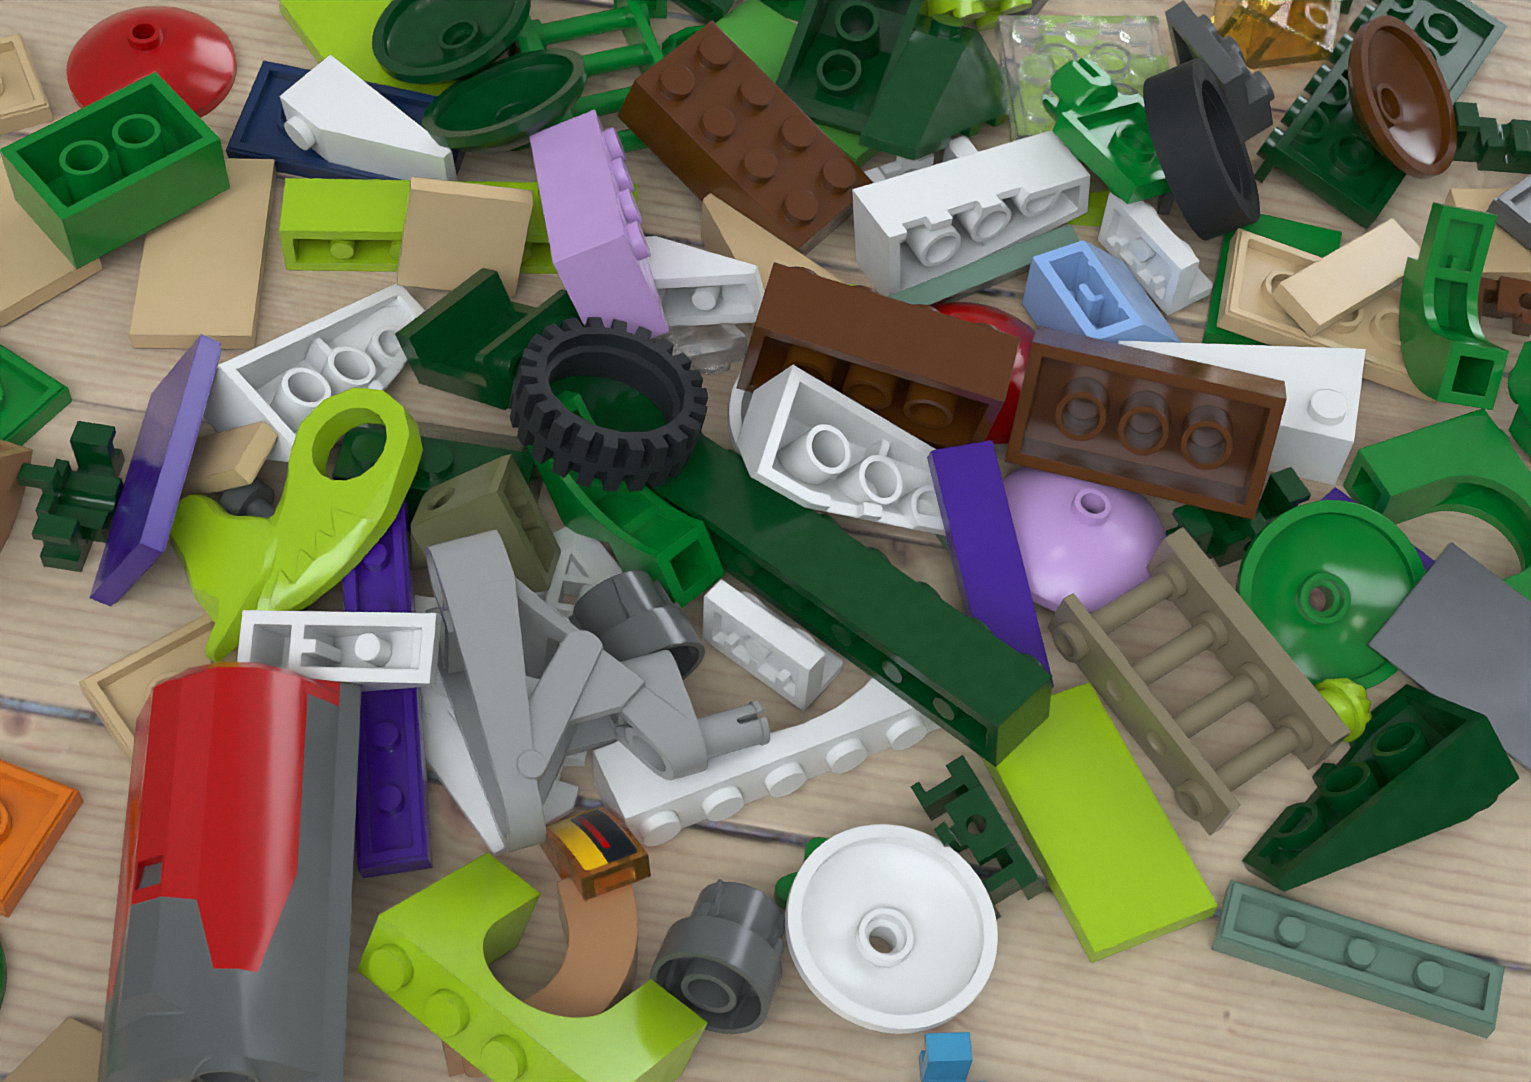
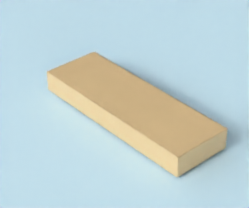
M1391 218L1278 284L1271 296L1311 338L1401 284L1407 257L1418 258L1421 247Z

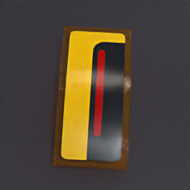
M596 807L546 825V840L544 843L539 844L561 880L570 877L585 901L651 876L649 855L629 828L617 816L605 808Z

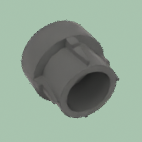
M628 571L600 582L577 601L573 609V615L568 617L570 623L579 630L589 631L597 636L603 645V650L619 662L666 649L669 650L676 661L682 680L687 678L699 666L705 655V648L679 603H672L659 580L652 581L650 575L644 571Z
M718 879L716 883L706 886L700 892L690 917L678 920L669 928L651 968L650 979L708 1023L704 1030L722 1034H741L757 1029L767 1018L782 978L780 957L785 947L782 941L785 930V913L763 892L745 884L723 882L722 879Z

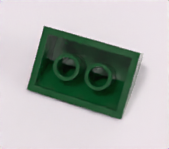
M416 421L423 452L417 472L405 497L409 509L410 531L412 520L421 499L430 488L508 454H512L538 504L543 479L528 446L523 447L516 436ZM366 423L352 428L345 434L332 474L333 480H349L361 476L375 465L382 455L386 444V426Z

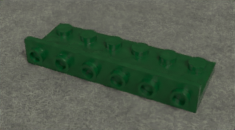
M1371 0L1378 7L1375 8L1367 3L1348 30L1356 34L1362 24L1381 15L1393 16L1406 23L1417 33L1432 53L1443 74L1452 104L1454 105L1507 26L1470 0ZM1345 33L1326 59L1334 67L1331 69L1322 63L1304 88V91L1311 95V98L1308 100L1299 94L1280 122L1288 127L1286 132L1276 126L1256 153L1265 161L1254 176L1257 181L1263 183L1275 166L1367 230L1379 216L1407 174L1394 168L1367 141L1354 119L1348 93V59L1354 38Z

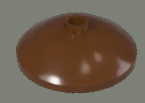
M1381 15L1365 22L1360 26L1354 37L1348 59V93L1354 119L1367 141L1394 168L1418 179H1428L1445 172L1451 165L1457 143L1454 108L1443 74L1426 44L1406 23L1389 15Z

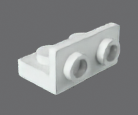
M1109 193L1098 241L1112 256L1125 262L1145 292L1168 316L1209 296L1213 284L1198 268L1200 260L1194 255L1191 247L1186 242L1180 240L1158 217L1155 209L1143 200L1127 205L1122 199Z
M721 579L704 596L702 639L803 712L841 673L843 661L838 656L816 642L808 633L798 629L765 606L751 593L739 592Z

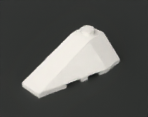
M396 283L221 363L216 369L203 417L216 432L264 421L278 434L277 441L266 459L289 462L291 448L300 423L324 399L354 387L385 390L408 363V359L395 333L425 312V310L403 286ZM344 434L343 436H341V437L338 439L337 442L343 440L344 437H345V434Z
M794 365L754 390L736 442L750 477L805 508L946 536L927 456L932 450H936L935 448Z

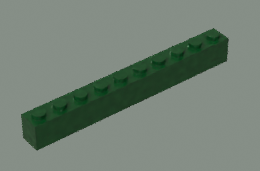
M569 376L549 384L555 396L565 390L580 393L591 417L599 427L619 432H649L667 425L663 413L646 395L623 382L600 376ZM702 431L687 465L684 464L682 471L676 477L671 478L668 476L665 484L655 488L648 481L645 485L669 505L704 522L722 567L727 573L993 766L997 767L1049 717L1053 676L1046 672L1043 665L1036 658L1027 653H1019L994 636L987 625L981 620L965 616L942 600L940 595L930 585L922 581L916 582L894 567L881 551L873 547H865L842 531L838 523L830 516L818 514L810 508H805L750 477L740 454L731 449L725 450L703 435Z

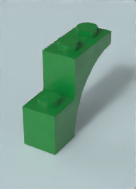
M565 390L556 396L570 412L597 426L586 408L580 393ZM533 445L528 446L530 453H532ZM533 457L564 527L577 534L610 543L623 573L636 570L647 572L652 581L659 580L671 602H678L681 609L725 575L704 522L669 505L646 485L643 491L629 492L625 482L621 481L617 492L603 491L602 480L594 478L589 488L576 484L579 473L571 470L565 478L552 472L554 459L551 458L540 464Z

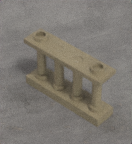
M1182 527L1162 540L1146 567L1152 576L1151 578L1091 614L1076 595L1072 593L1063 598L1047 628L1052 633L1054 644L1059 653L1069 662H1075L1174 789L1177 803L1182 811L1190 819L1198 821L1209 836L1222 828L1241 805L1231 793L1232 791L1290 753L1297 755L1305 767L1310 770L1328 758L1351 731L1189 533ZM1163 600L1172 601L1192 625V628L1130 665L1107 634ZM1206 649L1213 652L1233 676V679L1171 717L1147 686ZM1245 702L1255 703L1272 724L1275 731L1213 770L1189 738Z

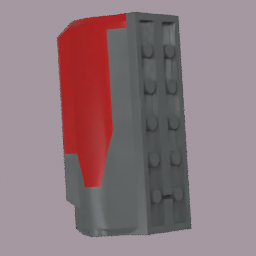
M217 662L188 668L151 688L150 695L136 719L97 1082H344L361 705L360 684L311 679L292 670L258 662Z

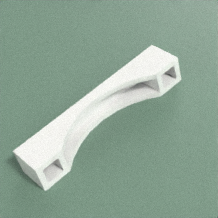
M871 678L862 689L837 708L804 724L770 733V742L766 745H756L708 759L705 771L674 780L663 779L643 764L619 741L593 750L594 785L609 817L620 827L635 847L641 844L656 846L674 838L682 828L706 819L714 822L727 819L741 810L744 804L767 795L772 797L786 796L799 789L806 780L832 771L838 774L850 771L860 765L867 756L891 747L894 750L909 748L922 740L927 733L941 727L878 681Z

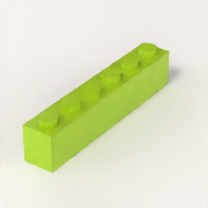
M285 178L279 234L286 270L397 272L410 180ZM453 181L532 190L533 206L519 274H558L552 260L538 182ZM633 184L635 191L632 194L638 206V184Z

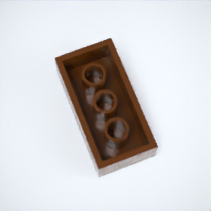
M710 21L636 78L617 116L702 202L708 194H713L804 256L853 214L852 189L874 183L713 21Z
M774 262L736 388L753 393L754 390L794 365L936 450L984 442L1005 403L1020 337L1003 333L997 327L990 324L971 323L942 314L937 309L928 305H912L886 297L866 286H851L821 277L805 267H789Z
M1038 326L1029 353L1005 462L1254 520L1287 400L1285 381Z

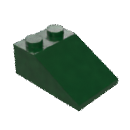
M806 0L776 85L813 122L860 136L913 31L928 16V0Z

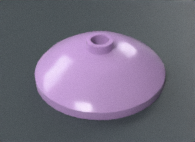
M1025 466L1016 469L1003 479L1033 602L1056 612L1063 598L1074 593L1091 614L1152 577L1146 567L1162 540L1167 536L1155 509L1141 493Z

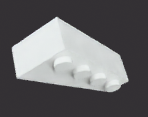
M1050 130L852 189L856 263L879 294L888 297L1042 235L1088 211L1091 175L1077 158L1073 156L1061 139Z
M1118 341V344L1285 381L1287 400L1268 470L1278 472L1292 467L1300 478L1330 485L1336 484L1354 443L1366 349Z

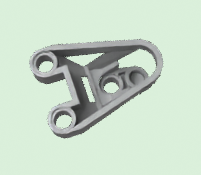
M494 529L426 546L427 567L438 607L427 609L425 613H437L442 616L437 666L504 847L509 853L545 842L546 824L543 806L566 756L606 746L618 740L655 774L666 780H674L705 771L708 759L756 745H766L770 742V729L767 717L758 719L757 716L763 714L764 711L762 705L757 700L749 702V704L697 718L676 661L669 650L666 649L621 662L603 650V645L597 636L589 631H582L576 628L515 577L505 546L497 530ZM526 676L540 679L529 698Z

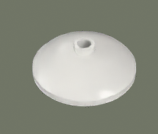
M889 824L865 825L841 832L821 844L806 859L794 879L787 898L785 910L786 940L790 955L801 978L814 995L829 1009L842 1018L867 1029L884 1033L903 1034L921 1032L938 1027L955 1018L973 1002L983 989L993 969L997 954L998 930L995 912L986 888L972 867L949 846L944 847L940 840L924 832ZM876 936L884 939L889 945L890 952L880 953L871 946L869 938Z

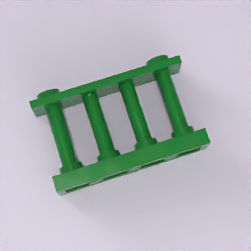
M617 0V8L543 24L539 19L531 20L530 15H528L520 35L507 50L509 57L529 51L547 49V45L621 30L628 46L582 55L588 70V77L638 67L641 74H643L664 58L650 28V15L645 0ZM631 86L580 97L559 123L594 109L598 116L619 112ZM630 129L617 131L625 153L648 148Z

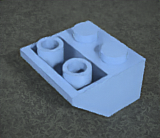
M1085 240L1032 257L1022 304L1037 326L1117 344L1118 341L1182 343L1125 262Z

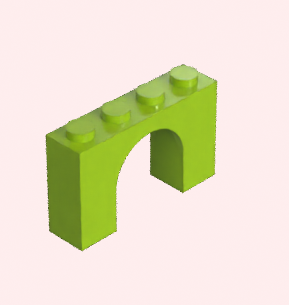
M488 852L379 914L357 971L493 1082H674L682 1075L708 1024L652 979L609 1010L590 1017L573 1018L553 1015L527 1005L509 993L495 979L488 965L518 946L541 893Z

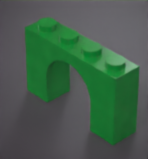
M1479 409L1358 449L1343 483V487L1352 500L1379 512L1395 525L1439 511L1460 512L1482 519L1499 530L1508 539L1518 556L1521 572L1503 579V581L1531 602V472L1513 449L1506 433L1496 426L1485 409Z

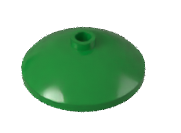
M1323 500L1289 509L1271 520L1260 530L1252 540L1241 561L1236 581V592L1313 686L1325 679L1348 678L1356 684L1362 685L1366 690L1387 680L1398 671L1367 647L1366 644L1422 577L1425 569L1408 537L1387 517L1369 507L1354 502ZM1314 588L1320 589L1326 598L1325 606L1321 611L1315 610L1309 601L1310 593Z

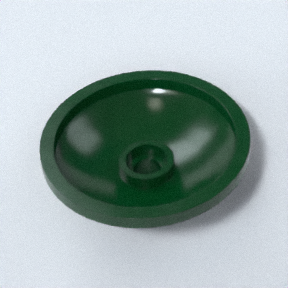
M392 0L376 23L372 36V49L382 69L394 79L418 85H439L454 82L489 66L512 46L527 21L531 0Z
M559 48L529 51L499 60L475 74L460 79L438 95L424 112L422 118L423 128L439 146L452 151L498 153L507 150L521 151L531 147L529 136L557 125L578 101L588 79L587 67L580 54L572 50Z

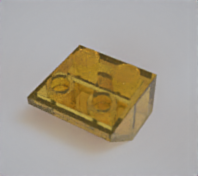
M1216 0L1211 21L1223 38L1230 35L1237 42L1244 55L1245 64L1251 70L1327 60L1333 53L1342 0Z

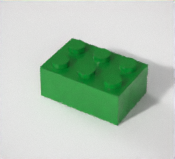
M156 72L0 149L15 200L76 269L230 189L220 138Z

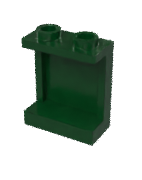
M482 268L396 332L395 336L419 384L506 410L509 408L515 375L524 350L528 347L530 340L536 334L542 336L544 328L554 323L561 328L564 320L577 318L583 327L584 324L567 290L561 289L537 308L511 301L498 272Z

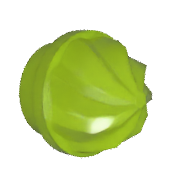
M1348 678L1325 679L1314 686L1351 731L1342 742H1351L1360 737L1365 730L1366 724L1372 718L1369 710L1372 701L1367 698L1365 688Z

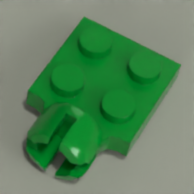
M1081 57L1077 62L1073 59L1059 68L1050 78V90L1059 97V101L1054 96L1049 97L1047 94L1043 95L1041 99L1045 112L1056 121L1052 132L1070 148L1073 156L1084 162L1107 185L1109 191L1122 199L1127 205L1171 192L1151 138L1143 97L1139 93L1133 95L1119 93L1115 82L1095 62L1087 58Z

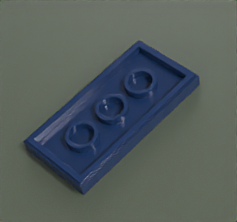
M263 60L226 148L228 158L274 159L277 172L309 179L402 180L330 163L312 148L305 151L297 146L284 128V123L287 119L279 96L311 70ZM364 81L423 128L422 118L424 112L437 96ZM452 151L456 175H458L466 152Z

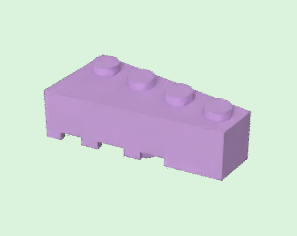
M594 109L529 136L553 264L584 326L588 317H601L606 328L611 327L613 319L627 322V332L633 334L636 333L639 326L652 331L650 339L670 332L647 257L651 256V253L639 225L643 221L632 194L635 189L624 161H627V157L616 129L612 127L604 130Z

